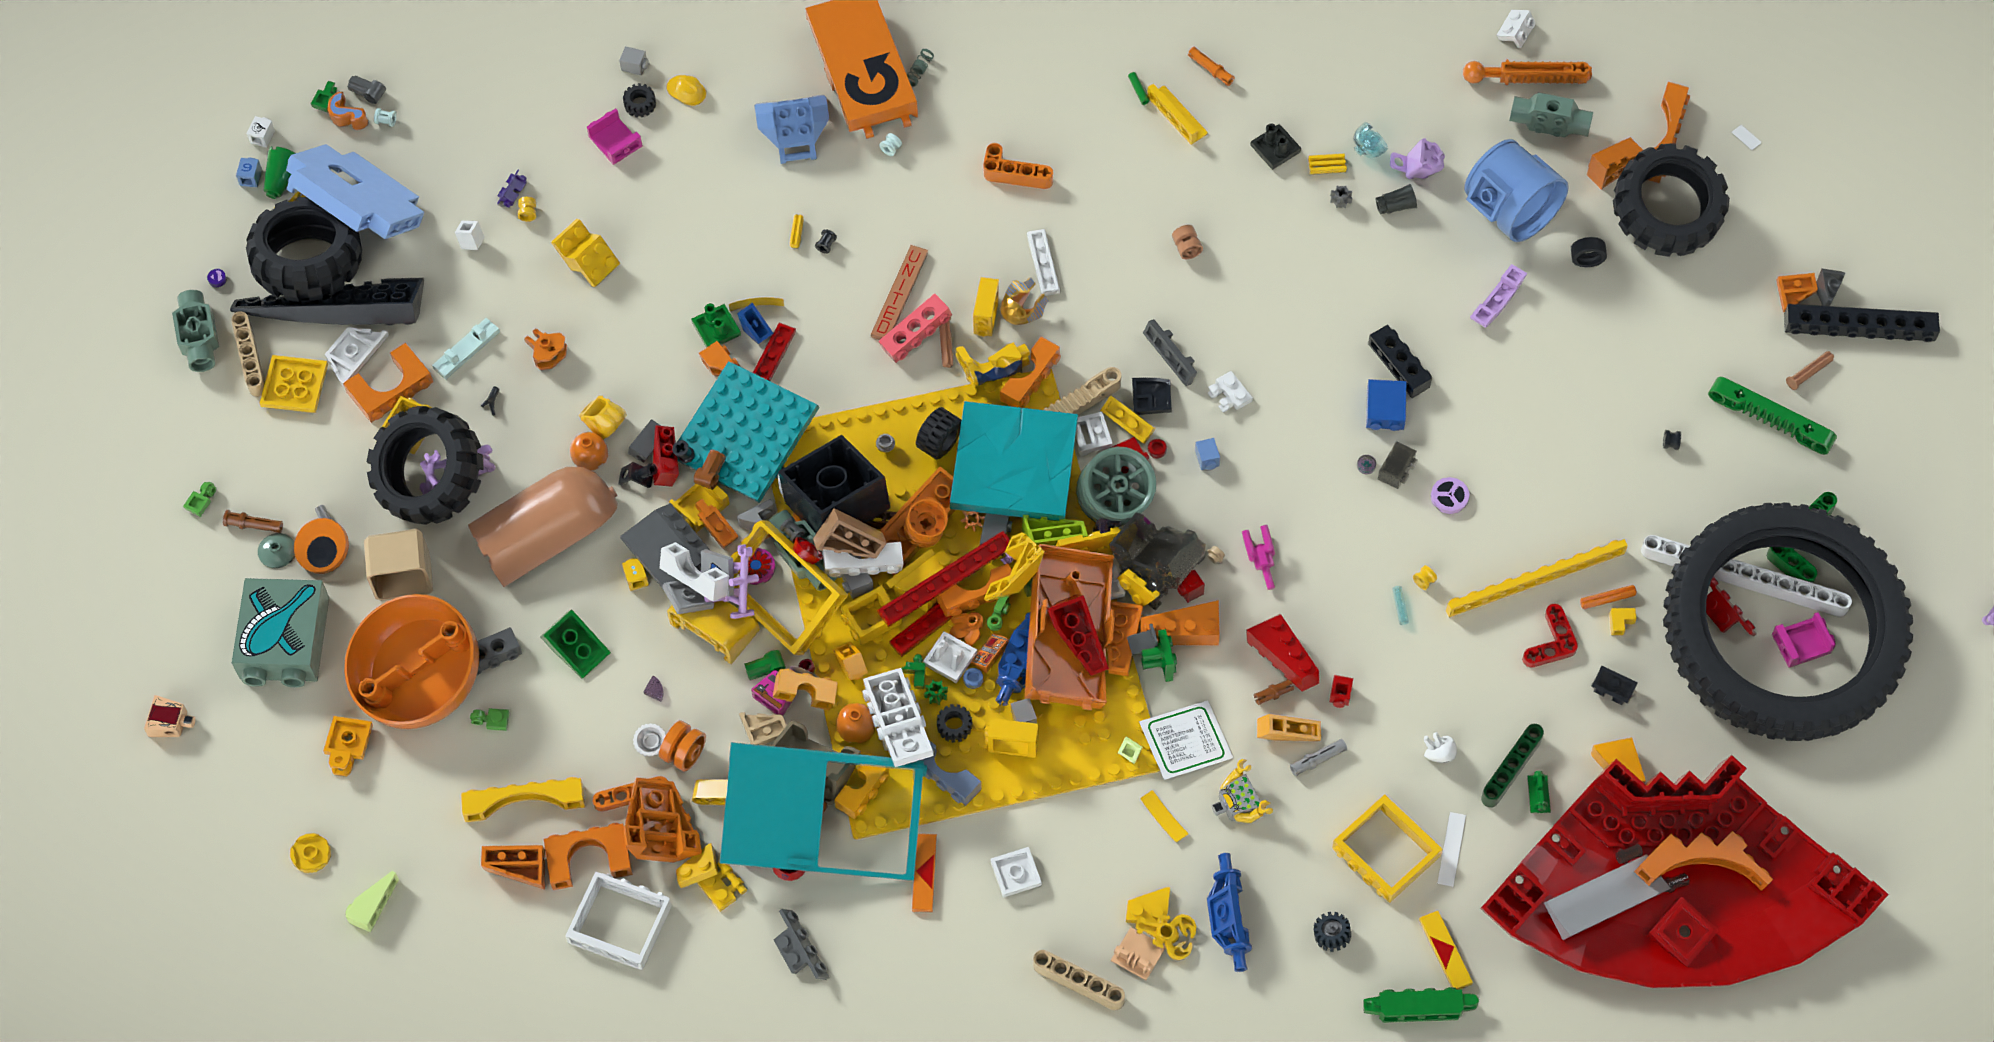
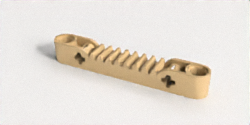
M1116 367L1106 368L1090 378L1085 385L1082 384L1080 389L1076 388L1073 393L1069 392L1067 397L1063 396L1060 401L1057 400L1055 404H1050L1049 408L1045 407L1044 410L1080 415L1120 389L1121 371Z

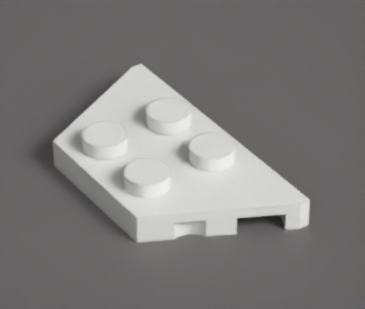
M347 327L325 353L326 359L343 387V383L355 376L389 336L386 330L372 332L371 329Z

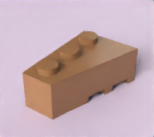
M835 508L813 538L817 550H833L835 553L846 552L852 553L855 556L875 559L887 544L881 531Z

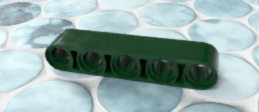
M1530 724L1525 729L1484 787L1481 801L1486 807H1495L1500 802L1539 747L1544 735V730L1539 724ZM1531 733H1534V734H1536L1538 737H1537V738H1533V737L1530 736V734H1531ZM1524 748L1527 752L1523 753L1519 749ZM1509 763H1513V764H1515L1517 767H1516V768H1512V767H1510L1508 764H1509ZM1498 778H1503L1506 782H1499ZM1488 793H1492V794H1494L1496 797L1491 798V797H1489L1487 794H1488Z

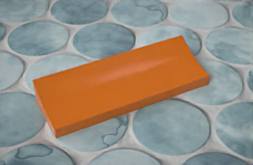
M941 466L880 530L884 535L886 543L901 542L903 567L921 548L913 545L904 534V522L910 507L916 501L932 499L939 502L945 508L948 518L955 512L954 509H950L953 476Z

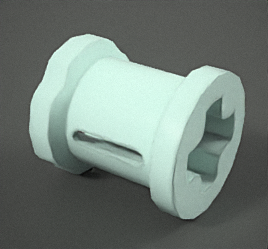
M377 108L374 114V123L389 124L390 127H393L396 123V111L388 112Z

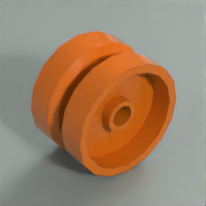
M682 720L677 721L670 728L659 750L660 759L667 763L674 762V766L683 772L688 771L695 764L704 748L706 734L698 729L691 730V726Z

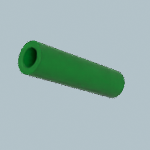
M1136 72L1129 73L1128 78L1141 104H1148L1150 100Z

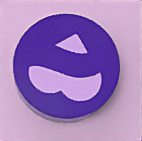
M213 269L208 273L207 280L212 287L218 288L226 283L227 277L223 270Z

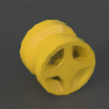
M1425 565L1419 573L1413 575V580L1418 587L1426 590L1429 588L1430 583H1434L1437 580V575L1430 567Z

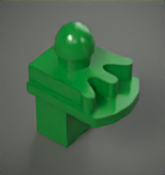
M916 654L913 658L914 662H906L905 666L901 669L905 674H915L914 689H924L926 664L922 663L923 657L920 654Z

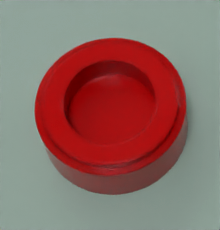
M1161 439L1151 440L1148 444L1149 455L1157 459L1165 456L1167 452L1166 443Z

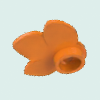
M962 612L960 615L951 618L954 626H952L949 634L957 639L964 638L966 644L973 646L980 638V629L984 622L982 615L978 612H971L969 614Z

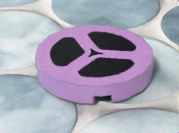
M1451 477L1442 478L1432 487L1431 501L1442 513L1454 514L1467 506L1470 494L1467 486L1459 479Z

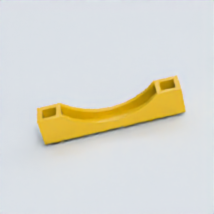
M569 777L566 780L559 781L551 779L543 783L529 782L526 785L519 786L511 784L503 788L489 787L486 790L479 791L471 789L461 793L462 815L465 822L486 820L500 808L523 800L546 801L564 810L585 808L583 783L581 778Z

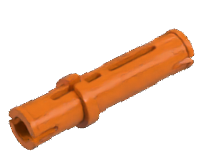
M1195 46L1189 50L1188 56L1212 73L1214 78L1217 77L1227 86L1233 83L1235 77L1228 73L1221 64H1216Z

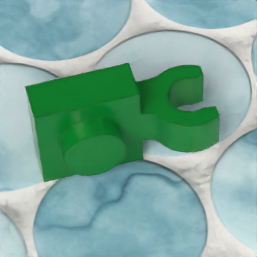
M328 81L323 91L318 89L310 103L313 108L328 113L329 99L337 91V87H334L335 82Z

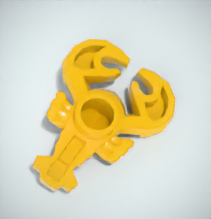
M1180 914L1170 923H1167L1170 919L1169 915H1159L1157 922H1146L1145 917H1140L1135 926L1137 934L1140 935L1144 931L1154 937L1152 943L1157 947L1163 948L1164 943L1167 954L1171 959L1182 960L1190 955L1192 950L1191 942H1189L1186 949L1182 948L1186 945V941L1173 946V943L1179 939L1177 927L1186 937L1188 935L1186 929H1189L1190 938H1194L1196 923L1189 915Z

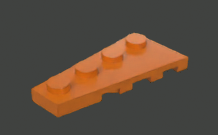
M1111 601L1110 610H1114L1115 619L1113 641L1107 646L1109 674L1128 676L1133 655L1127 637L1138 633L1143 605Z

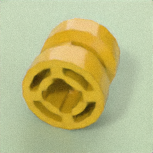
M528 196L521 197L518 200V207L520 208L518 210V218L525 222L535 220L536 211L534 209L536 208V200Z

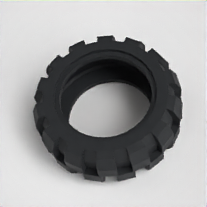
M1675 143L1660 144L1657 149L1648 147L1639 152L1633 160H1630L1619 176L1614 188V214L1620 217L1618 225L1626 236L1631 234L1636 239L1634 244L1643 250L1650 247L1655 249V255L1670 257L1672 253H1677L1678 256L1694 253L1697 248L1706 246L1724 223L1730 201L1728 194H1726L1728 185L1724 175L1716 173L1717 165L1708 156L1703 159L1697 155V149L1687 145L1683 149H1677ZM1662 175L1677 177L1685 181L1692 187L1699 199V218L1684 225H1671L1658 220L1647 210L1641 194L1642 184L1650 178Z
M297 197L298 201L293 202L284 200L276 203L274 209L271 211L266 209L258 216L256 223L252 224L246 239L248 262L256 282L263 286L270 294L276 297L283 295L287 301L300 302V299L309 298L310 301L323 299L325 294L331 293L334 295L342 290L345 285L344 282L350 283L356 275L362 261V245L359 231L356 232L308 197ZM319 239L332 244L322 254L309 259L292 260L277 255L283 247L298 240Z
M412 407L408 409V413L401 411L388 420L390 425L387 428L380 427L373 439L376 440V444L373 450L369 449L366 461L368 464H371V471L367 472L370 488L377 490L374 493L375 499L383 509L389 510L391 515L416 524L427 525L431 522L438 524L453 517L452 512L460 513L470 503L468 500L470 494L477 493L481 484V480L478 479L479 470H484L483 454L477 452L481 445L475 432L469 430L468 423L458 415L437 407ZM437 434L446 450L447 461L444 474L431 491L414 497L409 491L404 477V466L407 456L418 441L429 435Z

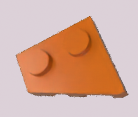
M1815 273L1778 276L1776 279L1783 312H1785L1787 304H1799L1818 290Z

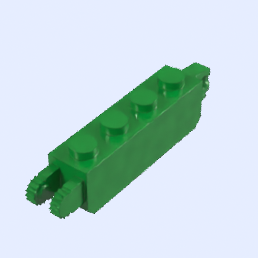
M1448 987L1444 990L1426 988L1423 991L1405 989L1401 992L1387 989L1379 992L1377 997L1364 999L1363 1011L1366 1014L1379 1015V1019L1384 1023L1458 1020L1462 1016L1463 1011H1472L1477 1008L1479 997L1473 993L1462 994V989L1456 990L1455 987Z

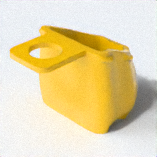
M601 395L590 402L578 416L593 433L605 439L619 427L627 414L621 406L611 402L610 399L603 398Z

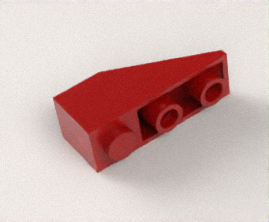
M655 426L653 464L657 467V473L653 475L654 485L672 487L679 476L677 456L672 451L673 445L676 443L674 427Z

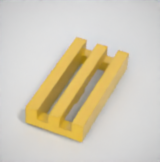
M1345 153L1308 156L1310 174L1340 173L1347 170Z

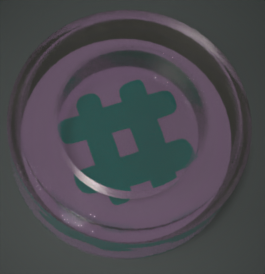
M1371 455L1359 457L1357 461L1359 472L1362 474L1373 473L1376 469L1375 458Z

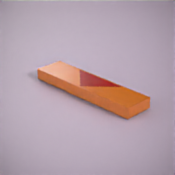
M918 834L912 912H933L937 834Z

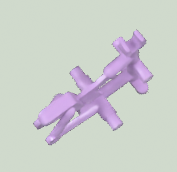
M484 445L477 449V452L483 454L484 470H479L478 476L496 469L495 465L489 462L490 456L488 454L493 451L490 445ZM437 450L434 451L432 456L425 453L424 457L426 460L420 463L426 474L425 483L420 484V490L423 495L431 491L440 481L434 474L435 469L444 468L445 471L447 459L439 461L441 456Z
M745 544L738 545L737 548L738 554L741 556V562H733V574L738 573V570H740V577L729 579L731 587L740 585V588H734V595L730 597L725 596L717 600L731 601L739 605V611L730 614V618L733 619L754 615V610H746L747 584L758 582L759 577L757 574L748 576V560L753 550L752 547L746 548ZM704 596L705 602H711V600Z

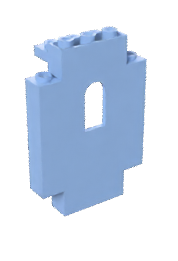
M325 144L293 154L288 159L286 171L291 173V176L288 180L287 190L291 193H294L295 189L356 232L369 228L382 238L388 239L420 226L424 211L416 206L419 196L357 153L351 152L341 155ZM331 169L337 173L344 171L359 183L351 185L333 173Z

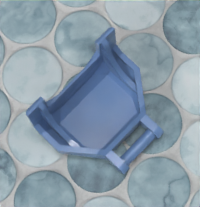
M825 95L786 101L763 102L754 105L757 128L779 149L781 164L793 160L817 159L815 143L829 120ZM805 145L810 147V151L785 154L784 148Z

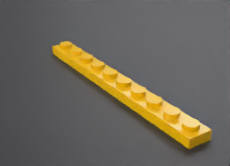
M1625 539L1620 541L1614 540L1606 546L1594 547L1587 553H1578L1567 560L1561 559L1551 566L1544 565L1537 571L1525 572L1520 577L1514 579L1508 578L1501 584L1489 585L1484 590L1478 592L1472 591L1462 598L1455 597L1447 603L1446 613L1448 617H1452L1624 555L1628 545Z

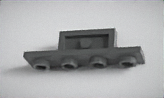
M781 909L779 912L788 928L773 940L791 973L797 974L809 965L816 979L827 980L830 978L826 972V966L817 956L816 948L811 945L807 938L806 930L801 927L798 915L792 910Z

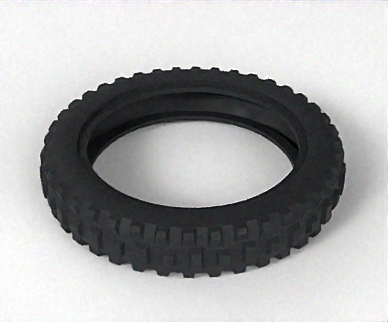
M1770 502L1738 509L1729 513V515L1721 517L1714 524L1710 523L1700 533V536L1696 535L1691 540V546L1689 548L1685 547L1679 557L1680 563H1676L1671 572L1674 577L1669 579L1665 589L1669 593L1668 597L1664 599L1663 605L1667 610V614L1663 618V627L1668 628V632L1665 635L1666 643L1672 647L1670 655L1673 662L1679 665L1677 672L1680 677L1686 678L1689 682L1687 687L1695 695L1698 694L1701 697L1700 702L1704 706L1707 705L1715 709L1714 714L1719 718L1731 720V725L1736 728H1748V733L1760 736L1766 734L1768 739L1775 740L1776 738L1783 739L1785 737L1786 741H1802L1803 739L1811 741L1830 735H1838L1848 730V728L1851 729L1857 726L1863 719L1867 720L1875 713L1877 707L1881 708L1887 702V694L1892 695L1899 685L1897 679H1901L1906 671L1904 663L1908 662L1912 653L1908 648L1909 644L1913 642V634L1910 632V626L1913 624V615L1909 613L1911 601L1905 597L1904 590L1906 586L1904 581L1897 577V567L1889 564L1886 560L1887 553L1874 546L1875 540L1871 536H1863L1858 526L1844 523V518L1839 515L1836 517L1827 515V510L1821 508H1812L1811 510L1809 505L1806 504L1791 506L1789 502L1774 503V505ZM1767 547H1785L1813 554L1835 567L1856 590L1868 619V650L1858 674L1846 684L1830 692L1803 697L1773 693L1744 679L1724 660L1714 644L1709 631L1706 616V599L1715 573L1738 555Z

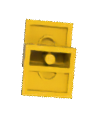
M580 219L574 220L551 241L570 270L581 272L592 287L597 286L620 264L601 235L591 234Z

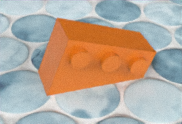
M1630 137L1592 154L1587 176L1600 189H1603L1619 178L1628 162L1633 160L1643 149Z
M543 845L482 846L481 866L485 871L545 890L546 852Z

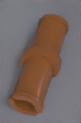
M1287 679L1276 685L1271 684L1267 689L1254 693V698H1258L1255 702L1261 705L1271 699L1276 700L1280 695L1293 691L1294 686H1290L1293 683Z

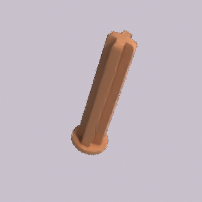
M951 317L947 323L939 326L943 367L951 368L954 365L950 330Z
M1827 351L1792 377H1787L1786 383L1789 388L1797 390L1800 384L1832 362L1834 355Z

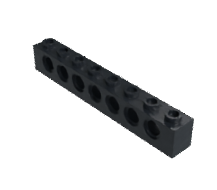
M1787 304L1784 312L1785 333L1792 334L1801 333L1814 336L1829 335L1832 337L1848 336L1850 338L1866 337L1868 339L1885 338L1887 340L1903 339L1905 341L1920 340L1932 342L1936 341L1940 333L1938 312Z

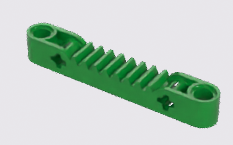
M1717 377L1708 392V396L1713 401L1731 410H1743V414L1749 411V417L1756 415L1757 421L1763 418V424L1769 421L1770 427L1777 425L1778 431L1783 428L1784 434L1791 432V437L1795 436L1798 443L1819 454H1828L1837 439V435L1832 430L1725 377Z

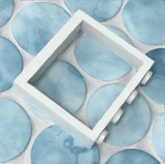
M595 872L566 934L567 942L643 970L672 907L670 898L664 896L661 892L653 893L645 886H634L628 880L615 879L609 873L601 874ZM601 886L661 908L640 955L580 933Z

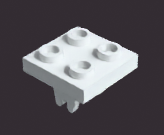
M943 632L923 663L926 664V667L957 683L976 656L977 649Z

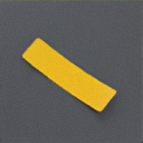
M759 297L728 304L729 311L731 312L745 308L751 303L755 306H784V300L774 297Z
M1153 790L1140 798L1152 816L1175 842L1188 835V832L1172 816Z

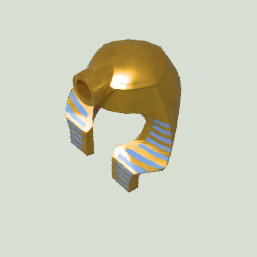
M1031 277L1024 282L1014 280L1003 297L1001 314L1011 324H1027L1043 316L1045 306L1049 301L1044 294H1041L1035 301L1033 308H1023L1030 290L1036 285Z

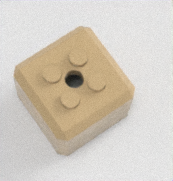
M412 529L370 535L364 540L366 575L375 599L382 601L405 595L430 594L433 591L431 557L421 531Z

